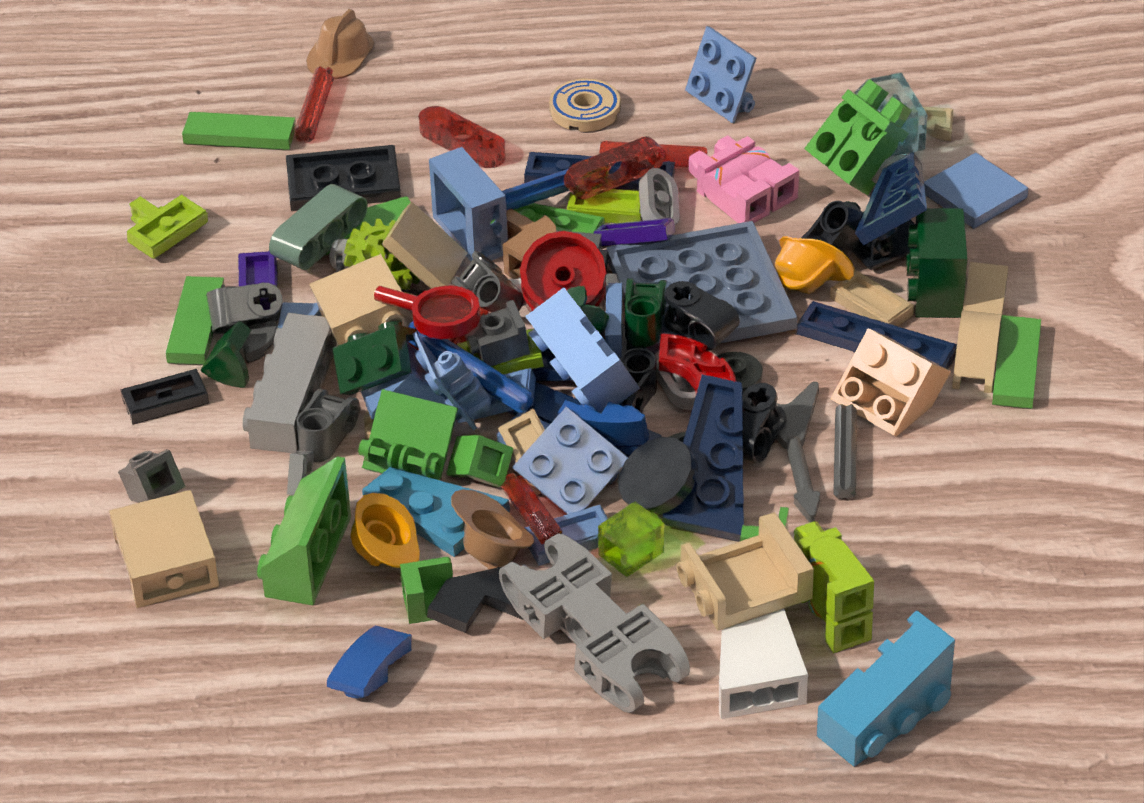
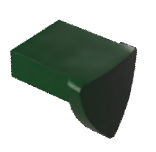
M239 320L217 341L206 362L203 364L201 372L222 384L244 388L249 381V373L239 351L249 336L251 329Z

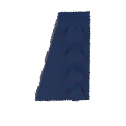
M914 152L883 168L855 232L863 245L874 239L882 241L896 231L897 226L927 210L922 163Z
M702 374L683 441L693 452L698 463V472L695 470L693 476L695 484L692 491L681 504L669 512L663 513L662 525L740 542L742 526L744 525L742 383Z

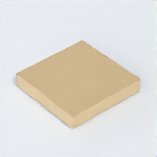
M413 202L403 210L382 243L389 252L430 289L448 286L468 253Z

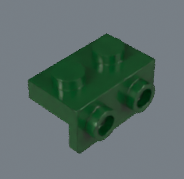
M399 321L386 322L378 326V331L370 334L359 333L348 337L347 343L334 347L333 353L340 394L351 396L412 373L407 342L414 339L413 334L415 332L418 334V330L402 326V322Z

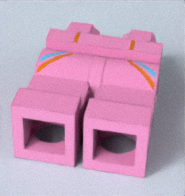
M727 135L718 140L714 146V155L708 156L706 153L698 151L689 157V172L697 178V192L703 197L707 196L712 203L737 223L749 221L755 223L768 216L770 211L775 212L798 198L800 170L790 163L781 166L772 160L763 148L755 147V141L748 136L737 142ZM778 190L782 193L780 197H778ZM750 206L754 207V209H755V210H754L753 212H751V213H750Z

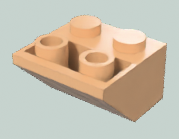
M868 328L831 400L845 406L854 405L857 408V415L892 435L898 436L933 406L951 371L888 336Z

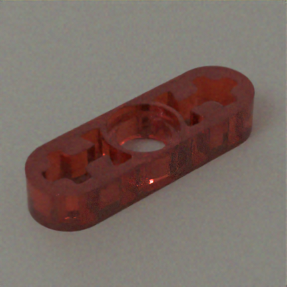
M430 106L419 113V131L424 138L449 151L463 147L482 168H495L505 162V141L501 136L441 106ZM459 135L470 136L468 138L463 139L454 138L455 136Z
M645 136L575 163L567 170L564 176V185L577 199H588L639 179L652 168L659 169L665 160L666 153L652 137ZM622 161L621 166L616 172L608 174L610 168L615 163Z

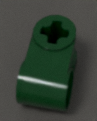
M627 278L625 337L629 344L636 347H649L659 342L663 315L666 312L665 293L667 280H660L659 283L635 282L634 278Z

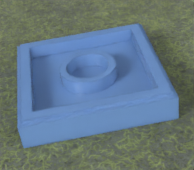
M978 153L970 155L924 181L925 195L943 208L964 209V221L973 229L1028 197L1027 186Z

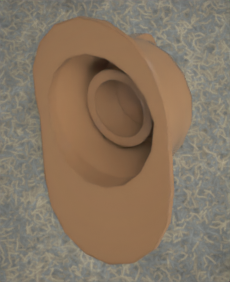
M348 9L342 16L328 18L322 24L318 41L306 59L308 70L313 75L331 80L344 78L354 73L374 46L373 38L366 32L364 23L356 18L354 10Z
M465 489L455 491L451 496L453 509L465 522L463 538L465 551L488 569L507 565L516 558L521 548L524 549L533 545V535L523 528L501 504L489 496L474 490Z

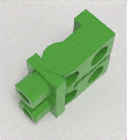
M870 79L857 94L849 89L842 96L844 101L833 110L804 148L846 183L867 196L876 185L872 181L874 175L883 162L896 151L899 141L903 143L909 135L901 127L912 112L910 108L893 96L880 112L878 108L889 93Z

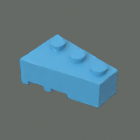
M917 610L907 619L911 627L894 644L886 639L878 647V651L882 654L879 659L865 672L857 668L818 706L817 737L853 767L868 757L878 755L887 743L900 734L909 733L918 721L931 712L940 711L951 697L955 639Z

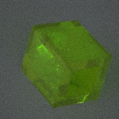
M636 501L598 525L599 556L626 577L664 553V523L657 514L649 512Z

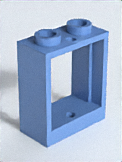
M463 147L430 158L429 170L433 218L454 241L468 252L466 257L470 261L473 260L472 254L474 251L482 253L490 260L502 257L503 244L508 241L506 195Z

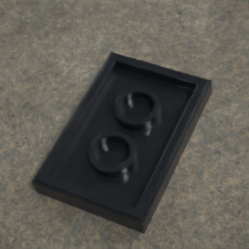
M395 145L286 155L291 211H298L330 184H336L364 197L367 200V204L387 202L401 198Z

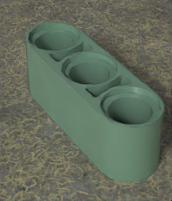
M336 184L326 186L274 231L269 243L270 254L299 269H309L330 251L334 241L344 239L353 229L360 225L367 212V200Z

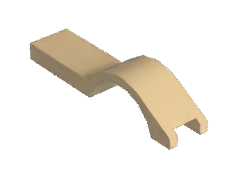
M970 262L958 333L952 389L960 390L961 378L966 377L984 379V393H992L1008 266Z

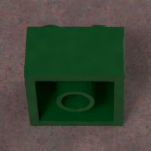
M927 208L926 211L916 216V224L908 225V247H914V249H910V253L906 254V276H913V278H908L907 301L915 302V317L961 318L967 270L964 209Z

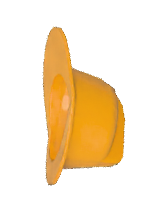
M783 236L779 240L782 249L775 261V269L785 288L810 294L828 280L845 281L850 280L854 276L855 268L851 260L831 244L821 240Z
M370 493L363 495L356 503L355 520L350 533L352 545L357 553L372 566L387 564L400 568V564L419 561L420 550L416 536L414 519L407 508L397 499L386 494Z

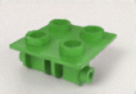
M382 389L369 440L363 439L359 445L358 453L364 456L362 468L383 473L392 467L440 480L458 408Z

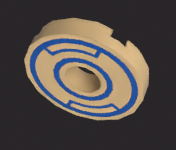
M582 78L559 85L551 93L549 101V111L553 121L569 130V125L578 127L580 132L597 131L613 124L621 110V98L617 89L609 83L597 79Z

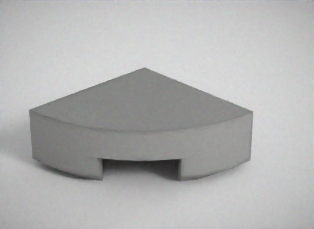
M298 450L290 453L287 495H294L300 480L306 477V472L312 471L313 451Z

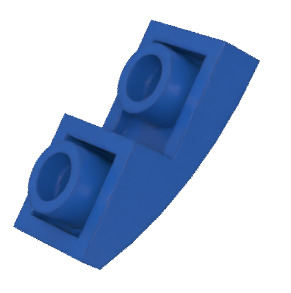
M565 400L558 411L559 415L565 407H568L613 446L642 445L649 440L645 415L629 405L621 406L609 401L602 413H599L589 405H578Z
M376 625L360 636L343 654L327 678V687L342 691L351 698L369 696L371 692L388 682V666L412 651V635Z

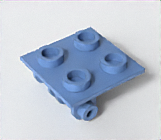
M706 26L685 91L731 123H735L738 113H748L755 106L752 94L745 91L757 58L710 26Z
M415 332L413 337L419 350L414 352L422 368L427 372L425 379L437 396L443 393L448 398L445 400L446 405L458 408L457 421L464 418L470 427L475 430L477 427L472 417L477 414H485L491 409V395L484 389L477 377L468 369L457 353L445 351L437 359Z
M565 407L512 468L566 514H571L586 509L607 484L611 485L616 480L617 475L620 473L619 470L623 467L628 457L568 407Z

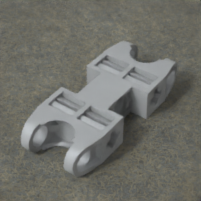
M556 534L545 541V552L553 565L551 568L534 570L525 565L520 567L514 562H510L500 568L499 579L501 586L516 612L543 639L561 629L577 645L574 670L602 698L618 709L630 713L644 704L643 692L634 679L637 675L652 673L663 679L668 677L674 682H679L689 675L690 665L687 655L672 631L644 604L626 614L610 598L612 573L585 547L564 534Z

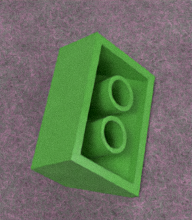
M335 457L301 479L294 496H288L284 508V518L280 525L276 524L274 526L269 551L267 554L261 555L258 563L257 576L263 581L264 596L266 598L314 605L351 519L346 461L344 457Z

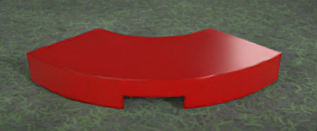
M661 334L659 371L674 373L686 379L695 389V394H697L702 374L736 381L735 374L724 358L719 359L716 355L709 352L707 345L683 336Z

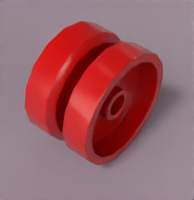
M568 231L547 233L534 241L523 255L520 278L524 305L529 312H532L562 288L568 290L577 286H584L586 288V305L603 307L607 286L604 258L595 243L583 235Z

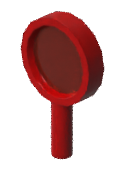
M378 286L374 292L375 301L412 311L414 327L421 334L430 338L451 339L466 335L475 329L481 320L479 298L472 291L464 287L439 286L426 290L419 296L383 286Z

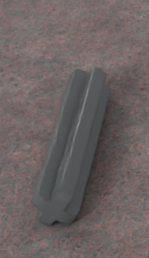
M840 404L835 409L833 494L838 499L846 498L850 500L856 495L857 408L852 404L848 406Z

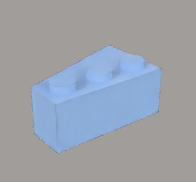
M562 288L525 316L534 327L528 334L542 352L548 348L552 351L555 358L550 361L551 365L563 381L569 377L573 379L577 387L572 390V393L581 404L593 406L599 413H602L609 401L619 405L640 389L621 360L607 345L603 337L591 324L565 288Z

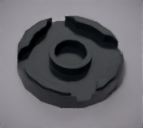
M660 437L649 440L635 449L625 461L619 474L618 489L623 500L639 514L648 515L647 513L656 512L659 515L667 513L681 504L692 491L695 484L693 480L695 470L698 472L697 460L693 452L677 438Z

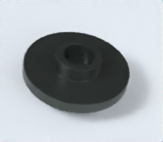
M726 352L717 355L719 359L724 358L735 374L736 381L742 383V393L748 387L761 382L762 365L752 355L743 352Z

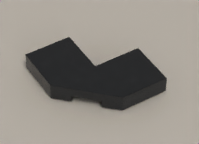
M502 567L447 579L429 605L427 618L464 633L468 631L484 604L523 620L514 609L501 586L499 570Z

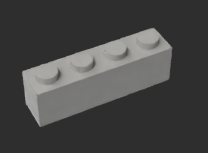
M288 313L283 327L276 329L274 350L272 354L266 355L262 381H256L253 392V404L251 408L247 407L243 415V430L249 434L251 449L293 453L299 450L296 419L310 402L314 392L322 388L334 355L333 348L336 347V339L325 317Z

